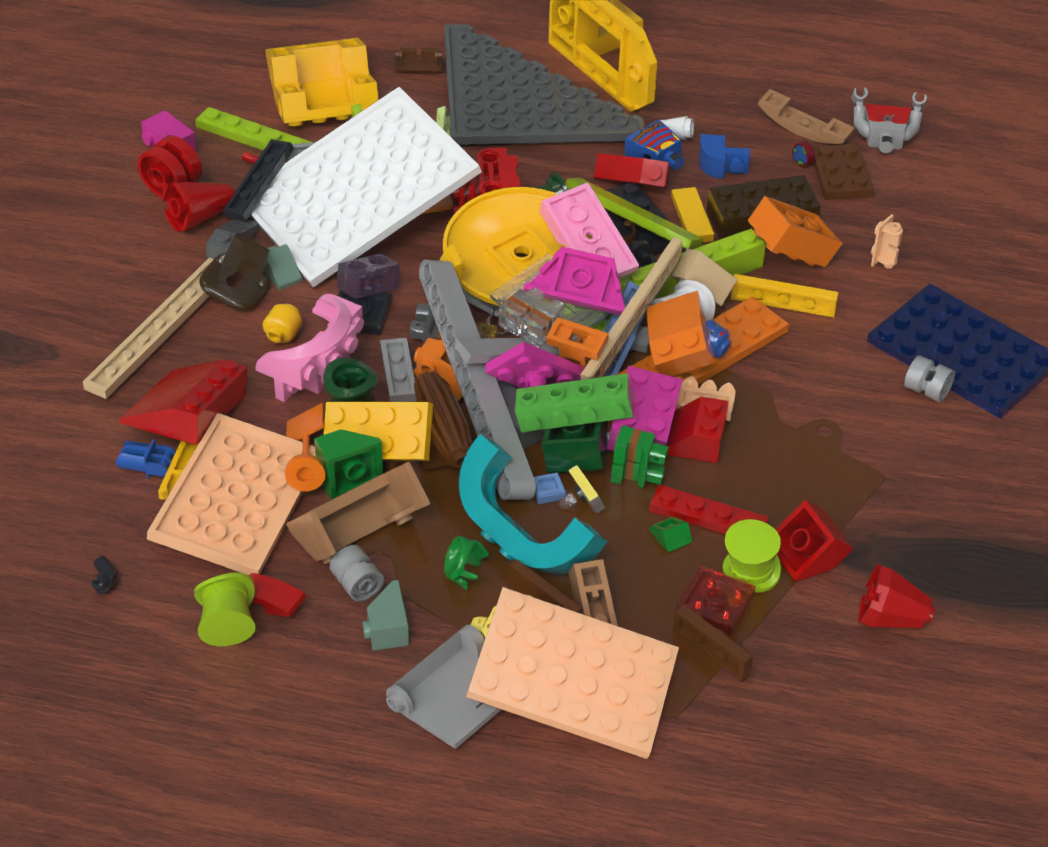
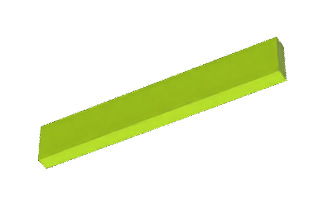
M582 178L566 180L565 184L568 190L589 183L604 208L670 241L673 237L681 239L682 247L686 249H694L702 245L703 238Z

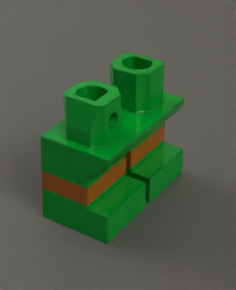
M622 425L615 444L610 482L622 484L623 479L637 481V485L641 489H644L646 481L661 485L666 467L663 465L667 458L669 446L654 443L655 434Z

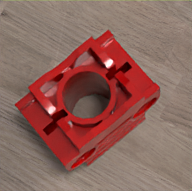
M487 148L479 151L477 154V164L482 172L452 192V201L458 204V206H454L453 214L467 202L484 193L503 188L521 187L520 178L516 173L518 156L507 155V148Z

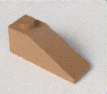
M603 559L573 564L568 574L574 602L582 607L581 614L618 626Z

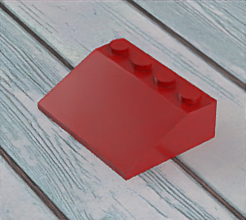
M219 360L171 370L120 418V424L197 445L202 440L216 414L219 413L226 416L246 396L248 367L237 364V362L232 360Z

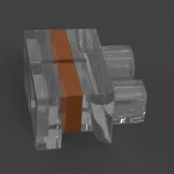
M535 287L528 292L520 288L500 305L498 325L517 336L520 335V338L541 349L546 343V336L556 318H562L564 315L565 305L557 299L547 304L544 302L542 291Z

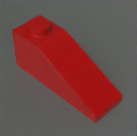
M597 153L594 178L667 189L671 164L652 159Z

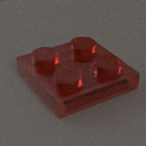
M700 565L678 602L676 610L685 605L693 612L700 614L705 621L716 629L732 635L755 595L756 586Z

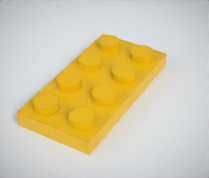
M326 402L324 435L342 429L377 437L382 441V460L429 461L433 404L429 402Z

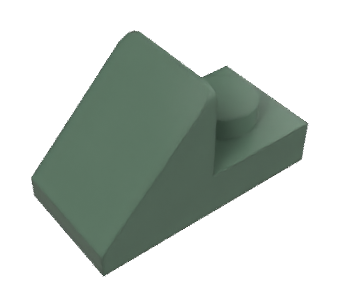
M287 244L279 247L274 245L267 248L270 250L265 275L279 291L302 282V276Z

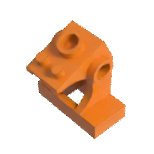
M559 317L556 318L546 336V344L559 348V357L584 367V369L591 359L598 361L609 340L608 333ZM574 334L579 335L575 342L572 341Z
M428 338L423 346L418 347L415 352L414 362L417 363V368L414 369L413 374L417 375L418 378L421 373L423 374L426 371L438 373L440 377L448 382L457 402H459L463 395L453 368L447 363H450L444 343L442 340Z

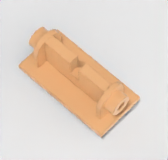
M893 214L886 220L880 221L875 228L874 234L876 239L871 250V255H873L872 267L878 262L889 269L897 264L899 253L897 247L900 246L903 229L899 223L893 222Z

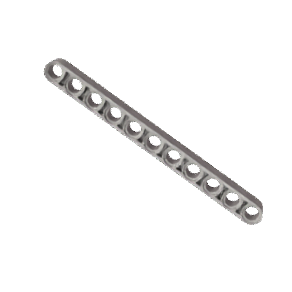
M423 260L419 268L420 281L477 436L482 434L490 438L512 456V459L500 473L496 482L499 496L503 500H531L536 490L535 479L497 379L486 374L485 364H467L454 347L457 339H481L454 266L450 261Z

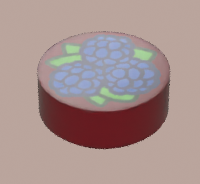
M803 141L793 146L792 155L798 166L804 167L814 162L815 152L809 142Z

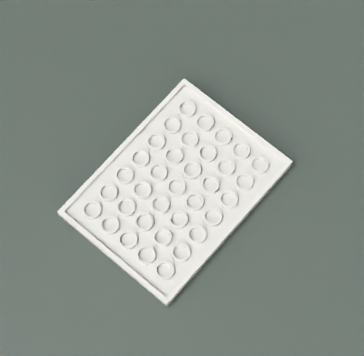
M398 87L286 162L250 216L259 224V227L277 247L284 244L288 245L299 272L312 287H315L482 171L480 166L422 108Z

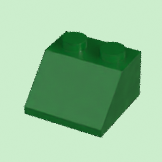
M342 429L314 438L315 456L323 462L325 467V480L321 486L330 500L383 474L382 441L380 438Z

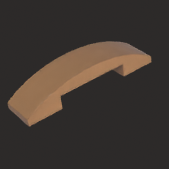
M771 89L759 100L758 105L775 122L787 130L812 141L827 144H843L855 128L835 118L826 123L789 106L791 98Z

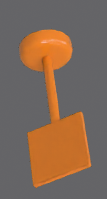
M323 403L287 421L286 437L297 441L303 439L302 454L290 459L285 467L287 483L298 491L309 492L315 490L325 480L323 462L318 457L309 454V435L324 428L325 405Z

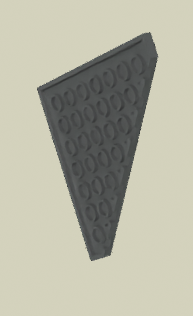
M468 24L444 25L451 138L458 145L625 141L626 137L644 128L642 117L636 114L631 116L625 113L623 107L610 100L604 102L598 98L597 93L584 86L582 88L573 85V80L559 73L554 75L548 72L546 66L535 60L528 61L524 59L522 53L509 46L503 48L498 45V40L486 34L479 35L475 33L474 28Z

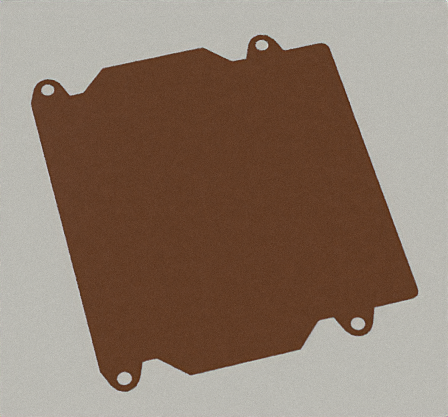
M650 345L647 353L629 350L618 373L651 355ZM725 369L708 379L715 383L717 391L726 383H731L735 389L734 407L731 420L726 422L718 463L667 455L663 465L666 467L661 485L768 516V524L774 529L806 499L823 508L841 531L883 483L884 475L880 471L839 451L842 433L836 423L820 419L795 429L779 420L770 391ZM466 409L463 415L468 423L471 437L475 441L478 436L469 411ZM819 426H828L833 430V433L828 437H823L816 430ZM542 440L524 449L533 477L557 473L547 472L541 444ZM606 450L603 469L595 471L581 470L605 506V509L599 513H596L595 510L593 511L589 505L590 502L588 503L587 500L581 501L574 490L577 484L569 471L558 473L566 491V499L539 505L535 496L531 500H503L495 487V496L500 508L539 544L549 543L557 539L574 518L589 524L608 541L592 561L600 559L604 561L618 627L679 647L661 715L667 718L678 717L721 668L720 665L673 631L675 611L682 605H685L693 612L700 614L713 627L723 631L728 638L740 646L796 582L780 561L781 576L773 589L766 592H751L735 586L726 579L722 570L724 559L729 554L725 546L726 534L689 523L692 542L671 552L665 550L649 530L651 525L669 518L649 512L650 502L659 484L646 481L644 489L638 487L637 481L623 479L622 484L610 482L614 451ZM409 461L431 504L412 512L413 518L401 525H397L396 521L353 543L362 547L367 555L379 550L393 559L395 577L399 581L401 595L460 630L465 625H471L475 617H489L493 607L497 605L503 587L516 591L508 585L509 564L513 561L507 559L499 552L501 546L497 542L493 544L480 534L483 530L467 514L459 492L461 468H452V466L447 465L425 470L421 461ZM457 536H462L469 540H477L489 553L488 557L481 559V566L465 564V571L478 575V578L475 580L462 577L468 582L467 590H464L456 582L447 579L444 571L447 550L453 539ZM528 567L574 601L568 573L547 574Z

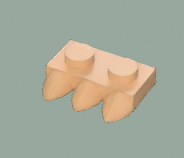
M693 376L682 382L676 409L701 396L729 401L727 421L731 420L735 402V389L731 383L724 384L717 391V387L712 380H707L700 388H698V383Z

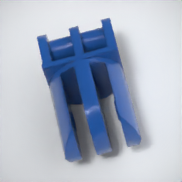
M155 439L152 440L151 444L125 441L120 455L116 459V465L122 469L145 472L147 479H149L150 475L165 476L176 451L172 447L156 444Z

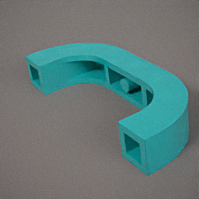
M479 434L463 460L459 476V492L467 514L483 530L480 534L493 544L497 542L501 546L499 552L511 561L517 559L524 565L547 574H566L573 564L592 561L608 541L589 524L574 518L557 539L549 543L539 544L500 508L495 496L496 482L500 473L512 459V456L495 441Z

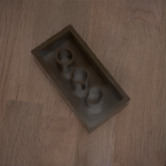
M805 175L709 188L706 212L719 240L749 229L754 231V227L748 222V219L764 196L807 210L819 216L821 206Z

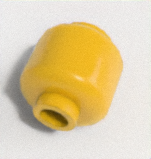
M277 304L263 320V329L269 340L284 344L294 339L302 327L303 321L299 310L293 305Z

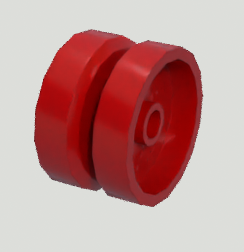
M167 135L153 147L141 154L137 161L138 172L142 181L150 191L162 198L163 189L167 183L173 181L198 182L203 173L202 164L197 153L185 140L175 135Z

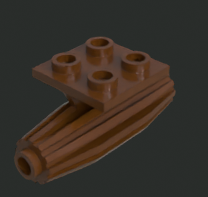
M426 371L414 380L416 402H429L433 404L429 461L421 462L425 470L447 465L452 466V468H461L463 460L474 442L468 423L455 395L440 375L434 371Z

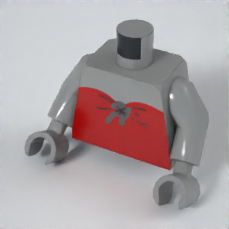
M864 87L863 96L860 97L856 94L855 88L851 95L852 101L856 103L854 107V127L862 137L866 138L867 145L870 147H878L883 153H889L893 149H901L904 141H909L919 131L923 114L921 109L926 106L927 95L925 94L922 102L916 101L917 92H915L912 96L914 110L911 111L909 107L865 104L863 106L868 91Z

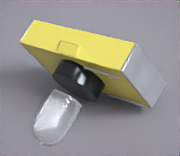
M576 465L568 470L577 484L574 490L581 501L587 500L588 503L590 502L591 508L593 507V511L595 510L596 513L605 509L601 499L579 467ZM570 493L559 501V506L561 509H568L576 504L577 501L573 494Z

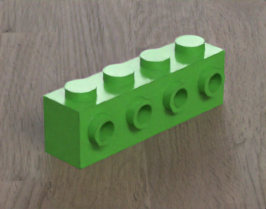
M628 373L517 389L515 414L521 432L632 418L634 394Z

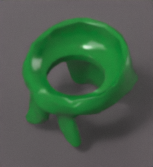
M462 536L454 538L445 557L444 571L447 579L456 582L464 590H467L468 582L462 577L475 580L478 578V575L465 571V564L481 566V559L489 556L488 551L477 540H469Z

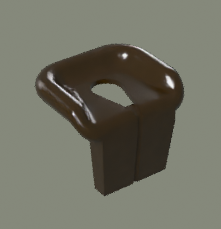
M237 233L226 254H220L215 257L200 276L199 284L201 289L207 295L239 311L254 309L269 287V279L265 272L270 250ZM238 272L244 275L240 287H231L226 282L228 278Z

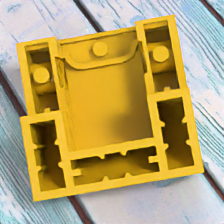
M359 38L265 49L276 106L284 123H288L289 126L302 125L303 121L312 120L313 123H321L327 121L326 118L336 117L337 120L349 119L351 105L361 104L364 111L379 101L377 82L369 74L366 45Z

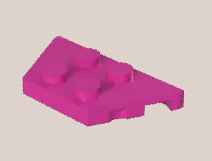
M561 247L554 254L553 259L545 263L539 270V274L530 283L527 282L523 288L526 294L616 315H621L625 309L615 259L571 248Z

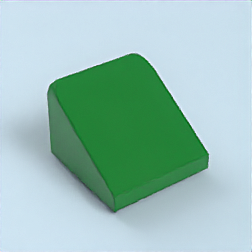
M673 516L649 527L652 535L668 552L692 542L688 522Z

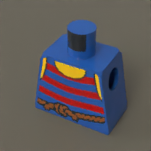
M660 120L626 137L624 156L669 162L675 170H679L684 164V158L681 156V139Z

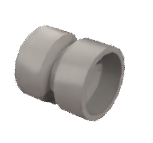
M918 355L908 369L904 387L918 393L925 391L926 397L942 402L953 384L955 371L941 364L935 367L934 361Z
M358 545L344 547L336 553L330 562L332 574L342 584L351 599L356 602L370 599L378 593L384 584L382 573L374 563H371L369 556Z

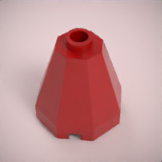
M876 564L866 584V587H868L867 594L862 595L857 621L871 627L923 628L925 623H930L935 613L932 599L894 570Z

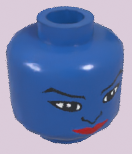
M710 319L706 321L714 358L721 359L732 344L730 332Z

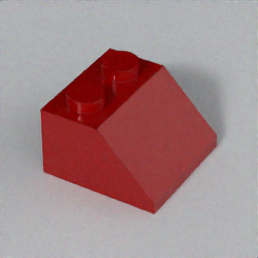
M701 396L676 409L666 446H669L667 455L718 463L726 428L729 401Z
M806 499L775 529L781 540L777 556L792 578L797 582L834 569L854 549L827 512Z

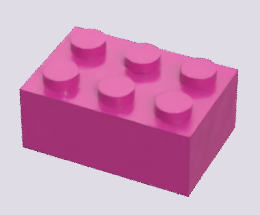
M628 366L626 374L628 373L634 394L633 417L613 420L607 449L614 451L622 425L655 434L654 443L666 446L682 379Z

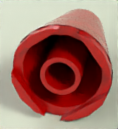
M184 181L167 183L162 194V201H167L168 210H164L165 216L175 231H187L222 213L234 195L235 190L227 183Z

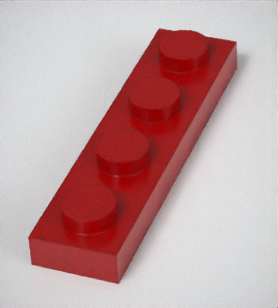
M660 484L649 506V512L669 518L673 516L689 524L726 534L733 524L742 520L754 519L767 524L769 521L768 516Z

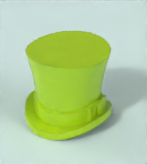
M746 519L733 524L725 535V546L729 554L724 559L722 570L726 579L735 586L751 592H766L773 589L781 576V565L777 556L781 545L778 532L769 524L754 519Z
M244 573L223 574L203 581L195 587V599L203 606L198 627V636L202 641L213 646H231L246 641L254 634L256 627L249 611V605L254 598L255 590L254 582L249 575Z

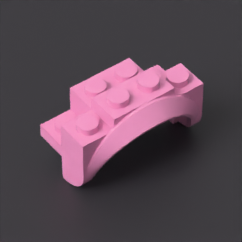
M333 294L322 295L317 300L313 313L329 321L327 324L328 328L324 332L320 331L312 340L302 345L286 350L267 352L257 361L256 371L274 378L276 399L285 402L292 394L303 388L317 394L325 388L323 374L326 366L338 358H350L349 354L353 353L357 348L358 339L356 334L362 330L364 325L362 306Z

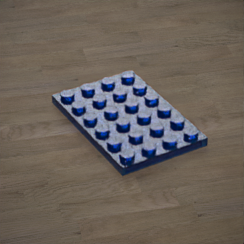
M931 283L868 333V343L908 366L912 364L918 355L934 361L935 367L941 364L954 370L955 378L950 390L1000 419L1048 376V348Z

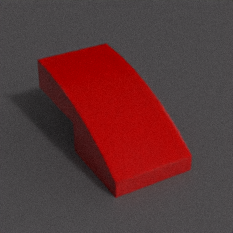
M250 574L255 590L251 603L263 605L267 614L290 617L306 598L304 592L283 581L261 574Z

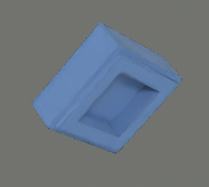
M558 472L534 477L536 483L534 496L538 505L566 499V491Z

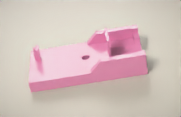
M589 183L542 200L540 214L558 243L565 245L566 248L614 258L618 279L638 271L639 264ZM586 235H591L593 238L588 239Z

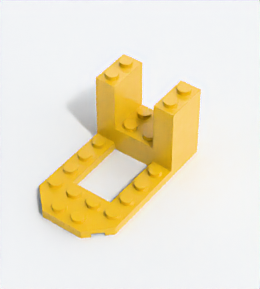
M550 0L548 42L630 112L654 102L657 60L643 29V19L619 0ZM620 48L619 72L603 60L600 55Z

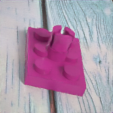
M526 342L520 343L485 363L486 374L498 378L500 381L515 385L518 388L577 381L581 379V373L584 370V367Z

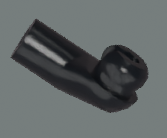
M100 556L93 563L100 574L96 575L97 581L92 579V587L97 593L105 594L112 590L118 579V572L106 556Z

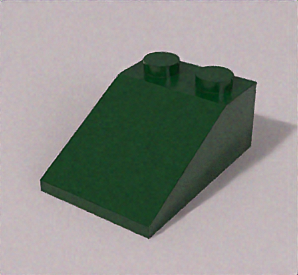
M608 421L545 429L541 444L547 472L566 473L576 465L580 470L585 471L603 469L607 450Z

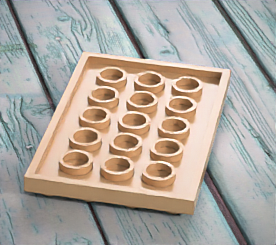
M217 413L147 531V540L249 576L251 573L260 574L304 492L293 489L285 479V467L290 459L302 454V442ZM309 445V454L314 456L315 446Z
M503 587L466 697L648 759L679 647Z

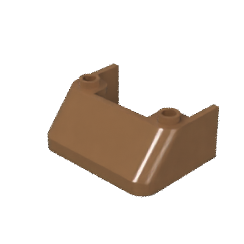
M407 462L287 522L286 525L292 536L316 562L322 560L326 564L343 547L396 521L397 525H401L413 518L412 512L431 503L410 462Z

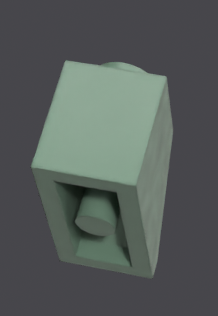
M398 580L392 581L367 607V620L362 621L364 639H370L372 651L409 646L408 623Z

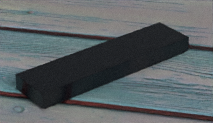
M270 140L223 209L222 213L225 218L241 221L247 220L294 150L291 142Z

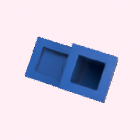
M700 134L699 166L704 173L719 179H724V173L748 174L750 148L725 147V135Z

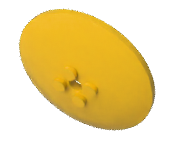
M529 187L498 189L470 200L453 215L444 233L443 253L448 246L454 245L457 254H462L465 270H462V282H460V285L464 290L480 300L501 307H507V299L511 296L531 307L539 306L543 302H559L526 294L523 289L527 282L530 283L539 274L542 266L550 262L554 254L561 247H565V245L557 242L540 214L542 200L557 195L556 193ZM586 235L588 239L593 238L591 235ZM516 254H527L528 256L518 257L516 256ZM511 301V308L524 309Z

